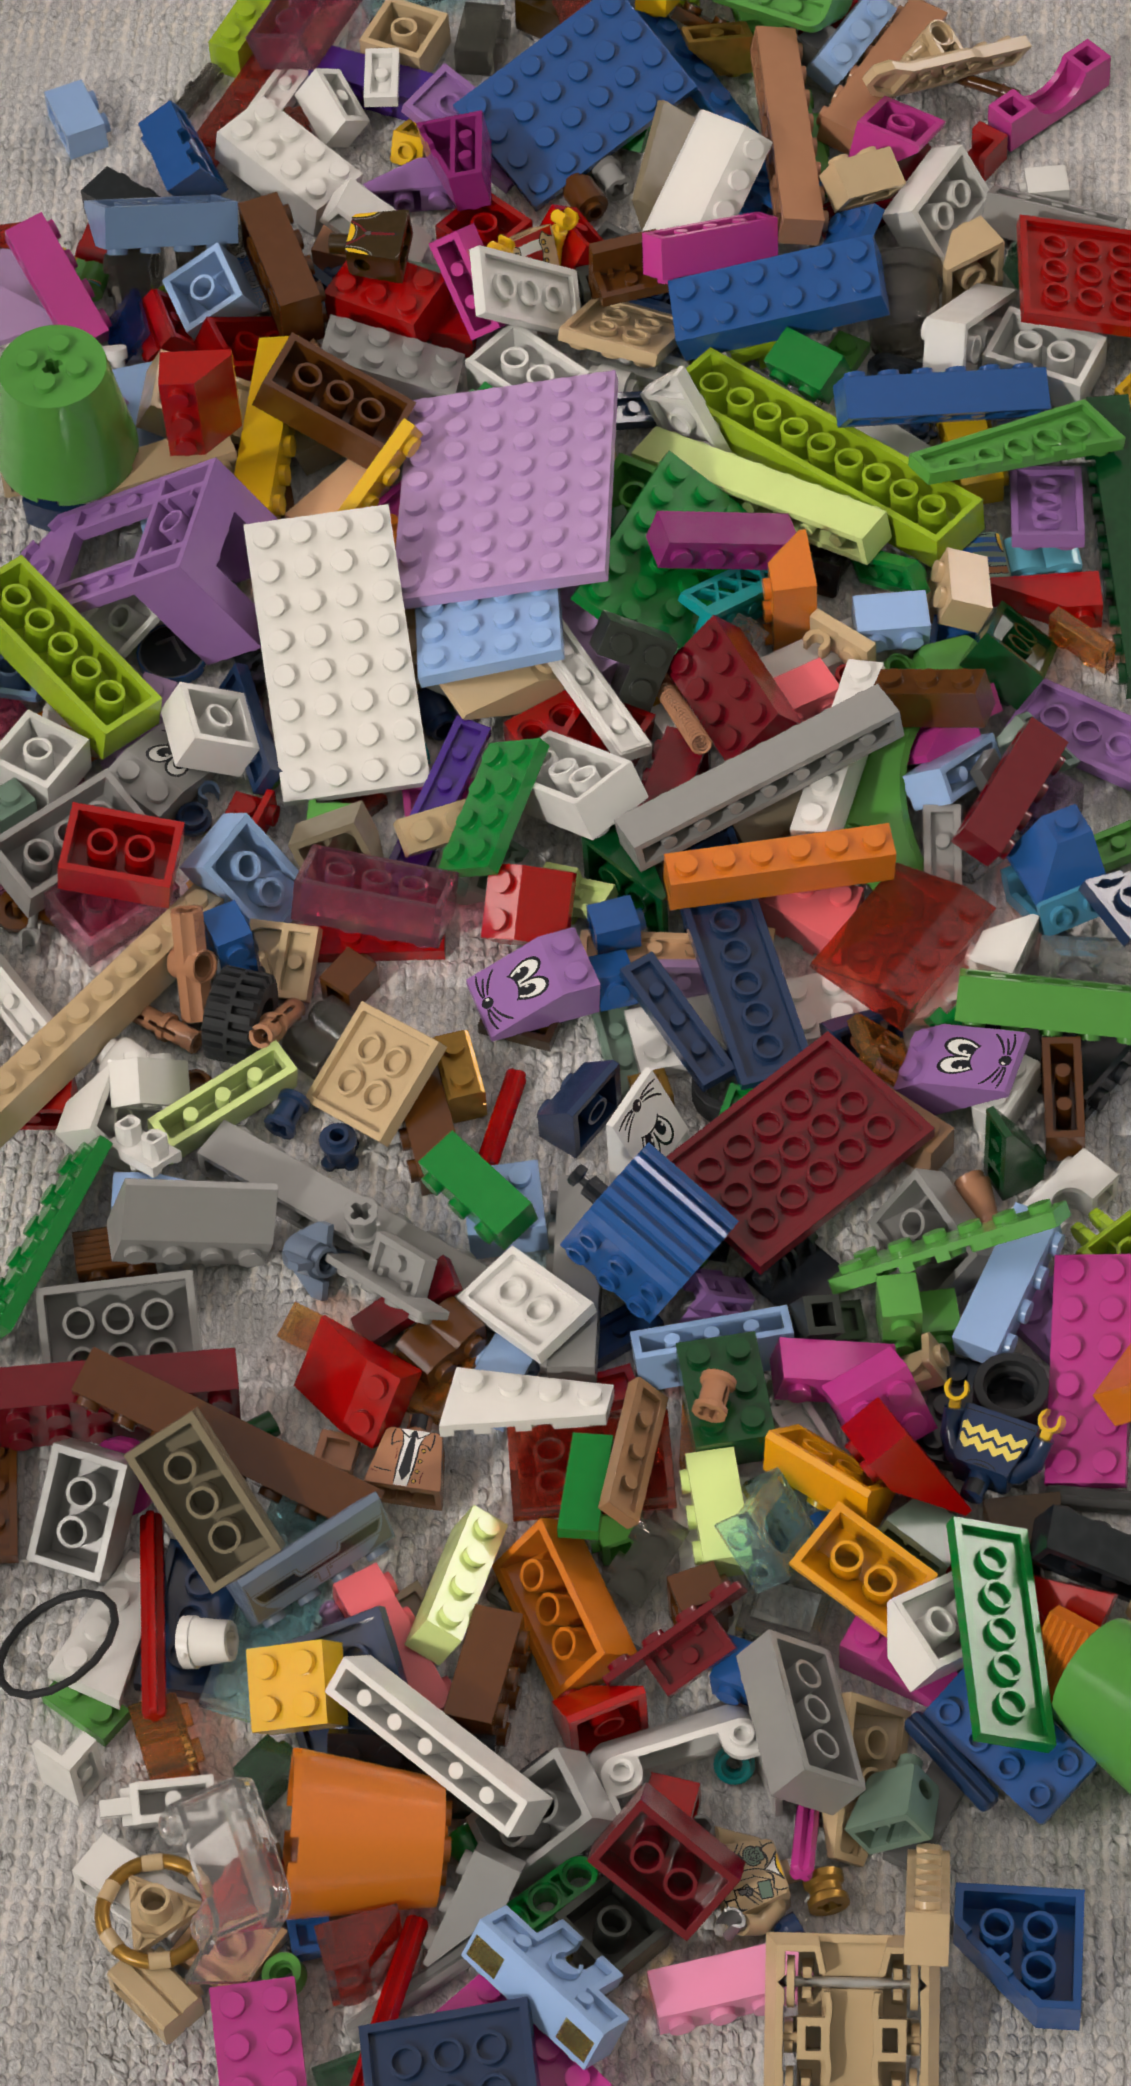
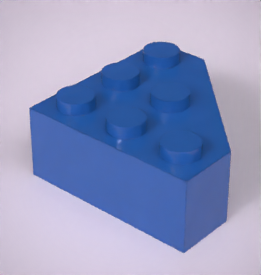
M956 1882L953 1944L1035 2028L1079 2031L1082 2004L1085 1890Z

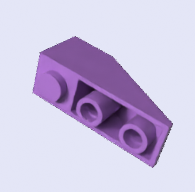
M427 157L414 159L362 184L381 200L390 204L395 210L421 212L456 209Z

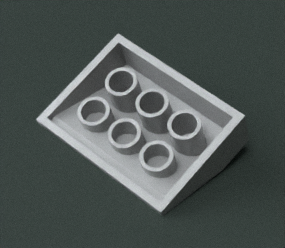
M193 1270L35 1288L43 1364L87 1360L93 1346L114 1357L203 1350L196 1276Z

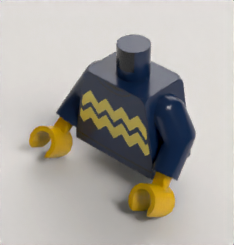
M952 1378L946 1381L944 1391L949 1398V1404L944 1405L940 1438L945 1459L953 1464V1476L958 1480L964 1481L960 1491V1496L964 1500L973 1504H980L987 1490L1001 1495L1007 1494L1013 1485H1021L1042 1471L1054 1444V1440L1051 1439L1053 1434L1060 1433L1066 1426L1064 1416L1060 1415L1056 1426L1049 1428L1047 1418L1051 1413V1409L1041 1411L1037 1419L1039 1426L970 1402H967L965 1408H963L961 1401L970 1392L968 1381L965 1380L964 1392L960 1396H954L950 1391Z

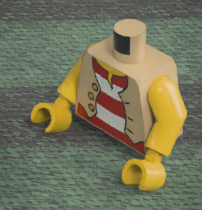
M569 207L565 208L564 212L559 209L554 210L551 213V220L556 224L532 227L509 238L499 235L498 243L491 241L487 247L561 266L562 247L568 230L573 229L577 225L579 216L577 212Z

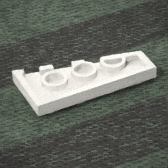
M456 1367L439 1424L440 1437L454 1436L455 1430L474 1429V1435L491 1434V1428L515 1426L516 1432L532 1431L533 1427L542 1424H551L554 1429L606 1426L614 1399V1385Z
M133 1551L127 1553L101 1591L117 1605L119 1625L113 1643L94 1668L76 1683L68 1686L119 1710L124 1699L123 1693L127 1681H130L134 1669V1661L138 1649L141 1648L140 1555ZM95 1599L47 1668L49 1679L60 1682L73 1675L93 1657L104 1642L111 1620L109 1608L101 1600Z

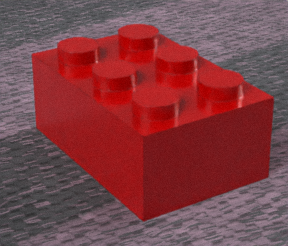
M346 260L325 290V305L328 319L330 314L341 318H349L358 323L382 328L405 337L416 338L422 342H427L453 304L451 293L441 273L407 262L403 283H394L352 275L349 273Z
M73 802L57 867L58 889L169 909L184 844V822Z

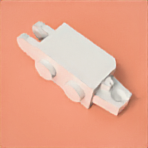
M207 1774L129 1783L130 1787L119 1789L120 1798L99 1800L98 1802L100 1820L122 1818L123 1827L143 1830L217 1822V1813L232 1812L233 1809L237 1811L238 1809L242 1810V1807L246 1806L245 1803L248 1802L249 1792H247L248 1788L244 1787L245 1784L241 1785L240 1782H235L234 1784H231V1782L214 1784V1775Z

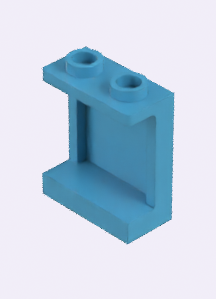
M1012 865L1000 869L1006 901L1022 917L1030 914L1040 916L1039 933L1045 939L1100 917L1078 890L1080 886L1035 905Z

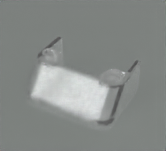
M230 1777L170 1803L165 1811L160 1814L158 1824L144 1848L146 1855L156 1853L188 1854L203 1902L197 1914L193 1915L190 1925L191 1935L197 1941L200 1951L185 1976L187 1984H238L251 1982L290 1911V1888L255 1783L250 1777Z

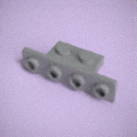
M377 1231L369 1262L357 1254L327 1253L325 1261L337 1268V1273L340 1276L361 1283V1289L364 1291L379 1294L385 1298L384 1303L388 1306L403 1309L409 1313L408 1318L421 1324H431L432 1320H448L450 1312L427 1298L437 1260L393 1233Z

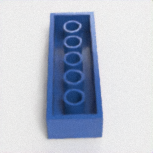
M873 234L668 280L675 340L685 361L697 359L710 347L723 353L777 341L786 326L801 334H808L890 315L881 253Z

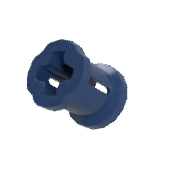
M284 1088L278 1095L279 1102L273 1113L265 1117L264 1126L273 1135L291 1140L296 1135L298 1121L302 1114L309 1112L311 1103L302 1093L290 1088Z

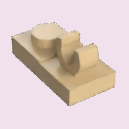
M818 608L810 615V630L803 636L804 649L807 650L812 644L819 643L821 645L818 648V657L821 659L827 657L830 651H832L845 664L848 659L876 662L875 642Z

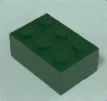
M751 1331L676 1343L677 1372L693 1452L734 1446L737 1465L764 1461L765 1437L769 1430L775 1429L756 1332ZM704 1370H723L730 1373L736 1379V1388L729 1394L726 1404L728 1413L724 1422L711 1423L701 1420L692 1412L694 1401L700 1395L702 1388L700 1376Z

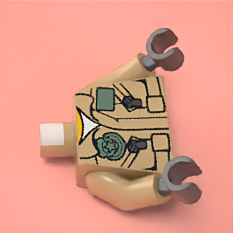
M703 1814L696 1815L693 1818L694 1821L746 1862L741 1881L719 1905L721 1914L715 1923L725 1924L724 1939L732 1941L737 1934L740 1936L766 1935V1932H770L791 1907L788 1885L802 1881L801 1879L794 1880L790 1875L791 1857L780 1860L773 1840H762L760 1837L714 1826L713 1821L708 1816Z

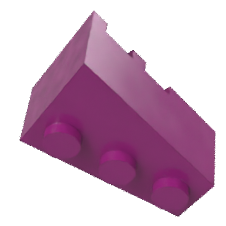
M480 110L416 123L425 155L457 211L474 210L491 205L492 142L483 111Z

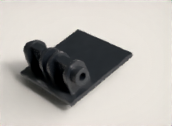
M814 1232L761 1275L753 1269L743 1278L775 1307L787 1305L790 1314L789 1305L802 1296L833 1294L828 1279L840 1271L838 1267L840 1264L815 1243L818 1235Z

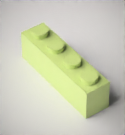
M275 1040L268 1047L258 1050L148 1118V1131L150 1129H159L167 1133L168 1144L179 1149L183 1158L201 1147L224 1119L236 1125L278 1099L282 1089L296 1088L298 1069L278 1041Z
M473 1505L453 1527L411 1627L405 1646L440 1666L462 1642L474 1606L479 1600L508 1524L478 1506Z

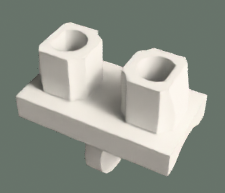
M132 1114L125 1116L115 1123L116 1136L109 1140L113 1145L108 1153L131 1165L130 1172H143L155 1178L162 1174V1169L168 1164L182 1161L181 1151L168 1144L167 1133L159 1129H150L147 1132L142 1130L141 1119Z

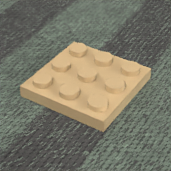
M599 298L589 300L559 327L558 341L569 343V346L574 349L594 350L601 352L602 356L610 359L623 358L633 361L636 366L642 368L656 367L678 346L675 340L672 314L630 302L602 307Z
M362 1001L305 1096L309 1099L312 1106L388 1147L447 1047Z

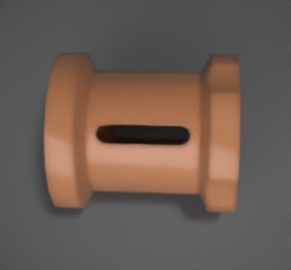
M704 1370L700 1376L702 1388L699 1398L694 1401L692 1412L701 1420L711 1423L724 1422L728 1413L726 1404L729 1394L736 1388V1379L730 1373L723 1370Z

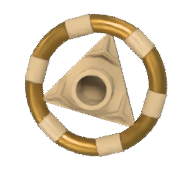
M156 1853L134 1858L117 1868L105 1880L96 1898L94 1919L99 1939L111 1955L123 1963L136 1968L157 1970L179 1965L197 1954L207 1944L215 1927L208 1924L210 1917L206 1911V1908L214 1902L213 1883L196 1864L177 1855ZM164 1869L178 1872L188 1878L200 1894L202 1902L135 1875L141 1872ZM127 1880L129 1883L133 1949L124 1944L112 1928L110 1920L111 1905L121 1886ZM202 1913V1917L192 1937L183 1945L171 1951L144 1953Z

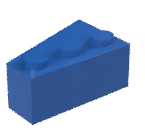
M169 100L138 123L143 134L141 140L151 153L165 188L172 196L213 194L220 196L229 190L186 112L174 102Z

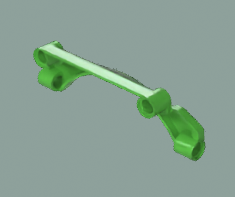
M962 635L926 644L915 651L913 659L900 653H894L883 661L885 669H962L959 664L974 639L967 635ZM903 727V737L868 755L844 829L889 823L897 854L894 880L865 884L881 899L891 904L890 914L896 921L908 925L920 923L924 915V858L915 839L910 822L903 776L907 774L910 750L920 727Z

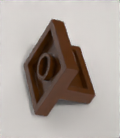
M656 228L589 244L588 284L592 299L599 298L602 307L669 292L668 284L658 283L657 278L643 274L642 233L655 231Z

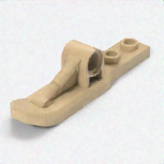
M933 20L913 41L912 47L902 56L900 61L886 60L874 64L866 72L862 80L872 96L892 98L950 84L967 76L1013 66L1032 45L1027 36L1023 35L1015 38L1005 36L994 43L987 44L984 41L972 48H963L950 25L942 20Z

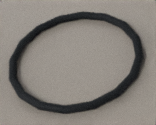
M81 1589L62 1593L37 1606L16 1624L2 1643L0 1648V1687L9 1696L34 1699L53 1695L76 1683L99 1663L112 1645L119 1625L116 1603L104 1592ZM82 1597L99 1599L109 1608L111 1623L104 1642L93 1657L73 1675L50 1687L32 1691L15 1689L5 1680L3 1665L10 1646L21 1631L41 1613L64 1601Z

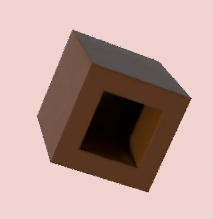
M349 947L319 977L322 998L351 1017L356 1012L362 1001L366 1002L380 987L376 962L365 953L359 954Z

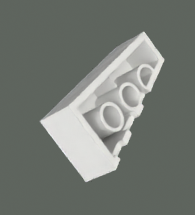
M977 283L926 317L921 328V338L925 340L923 368H932L933 372H945L946 368L953 366H966L967 371L978 370V365L975 364L978 360H982V354L1009 306H1016L1017 289Z

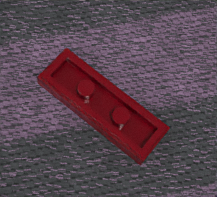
M445 1255L436 1259L437 1264L427 1296L428 1299L438 1305L445 1299L455 1296L463 1290L451 1259ZM383 1297L350 1318L355 1332L378 1346H382L415 1323V1321L408 1318L409 1313L403 1309H397L385 1304V1298Z

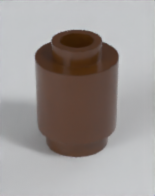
M574 173L566 179L563 196L570 207L578 208L588 222L599 220L608 208V200L594 180L584 173Z

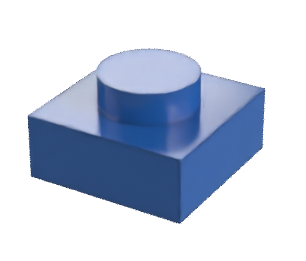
M329 1917L286 1920L292 1954L301 1962L336 1955Z

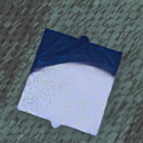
M132 288L121 304H117L116 310L109 318L112 326L108 328V344H121L127 347L128 357L125 359V365L133 355H137L139 347L151 334L139 289Z

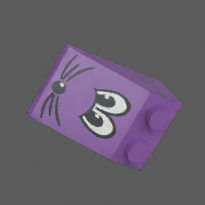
M575 927L539 936L466 979V985L491 1042L526 1031L547 1027L555 1022L561 1023L599 1012L600 982Z
M941 1024L915 1031L893 1089L933 1115L1009 1097L1030 1036L1026 1032L951 1024Z

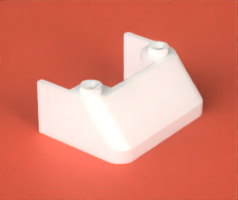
M736 1705L720 1706L600 1743L593 1749L590 1756V1763L617 1815L621 1811L617 1799L632 1795L638 1791L642 1785L643 1777L651 1775V1772L659 1773L714 1756L721 1747L734 1759L747 1760L755 1757V1764L775 1817L783 1815V1800L772 1797L767 1785V1778L758 1749L752 1719L744 1709Z

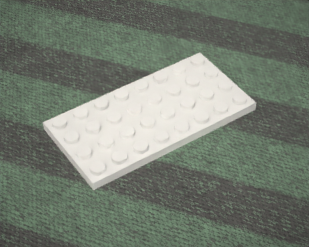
M389 504L244 524L278 767L283 771L279 775L284 807L307 804L312 799L321 802L423 787L429 775V767Z

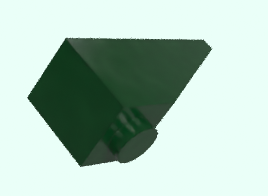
M994 1106L986 1109L983 1173L990 1177L992 1186L1002 1201H1005L1044 1180V1168L1047 1164V1159L1039 1144L1033 1145L1022 1129Z

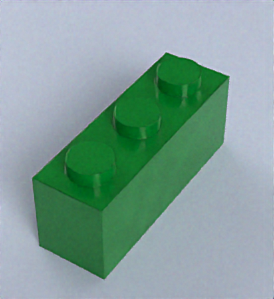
M453 1130L418 1161L424 1177L421 1178L423 1184L435 1196L442 1193L450 1200L447 1203L448 1206L461 1220L468 1217L476 1224L474 1230L489 1245L494 1241L505 1251L538 1220L532 1203Z

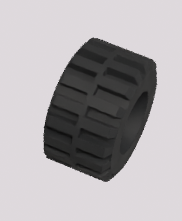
M227 965L220 971L210 989L202 1021V1045L204 1055L208 1059L236 1065L262 1049L253 1046L250 1042L249 1031L253 1030L252 1027L259 1023L260 1017L270 1011L273 1012L278 1008V987L274 975Z

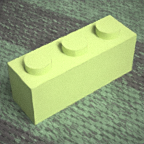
M734 1446L685 1453L686 1469L679 1470L682 1494L690 1493L692 1505L685 1506L688 1529H696L698 1541L691 1542L695 1566L714 1561L719 1575L725 1573L727 1577L754 1573L753 1550Z

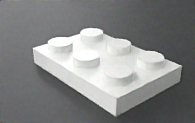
M513 1245L456 1297L486 1326L539 1364L545 1362L597 1312L591 1300Z

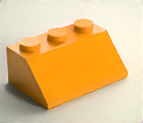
M800 1424L769 1430L765 1437L763 1470L774 1476L773 1482L789 1491H795V1489L808 1496L806 1501L810 1505L822 1511L832 1510L840 1501L874 1527L880 1526L895 1496V1492H892L881 1479L873 1483L852 1455Z
M838 1501L789 1562L790 1567L886 1638L887 1602L900 1594L938 1578L939 1575L840 1501Z

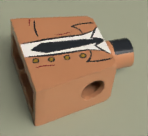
M414 1413L409 1417L407 1429L396 1427L386 1429L364 1479L365 1482L385 1491L381 1502L442 1511L445 1449L443 1437H440V1434L431 1433L433 1425L431 1417L421 1413Z

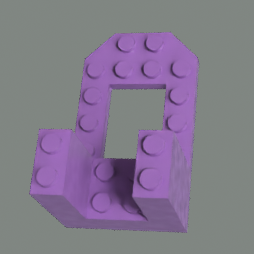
M215 457L58 514L47 525L51 531L38 544L32 540L21 554L79 613L100 608L111 602L135 595L207 665L261 648L255 604L231 580L238 583L251 578L244 524L278 519ZM148 518L135 558L69 581L74 566L78 562V555L84 540L98 535H105L109 531L123 526H130L137 521Z

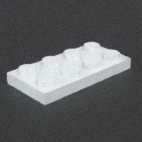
M481 245L469 249L476 317L558 336L559 327L581 309L577 270Z

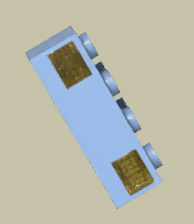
M507 1905L481 1918L461 1956L502 1993L507 2000L527 1997L530 2002L533 2023L583 2070L609 2056L630 2018L614 2005L605 1994L617 1988L624 1975L603 1955L597 1958L594 1965L587 1969H583L584 1965L581 1964L577 1969L570 1965L573 1959L572 1953L578 1950L584 1938L564 1919L536 1933Z

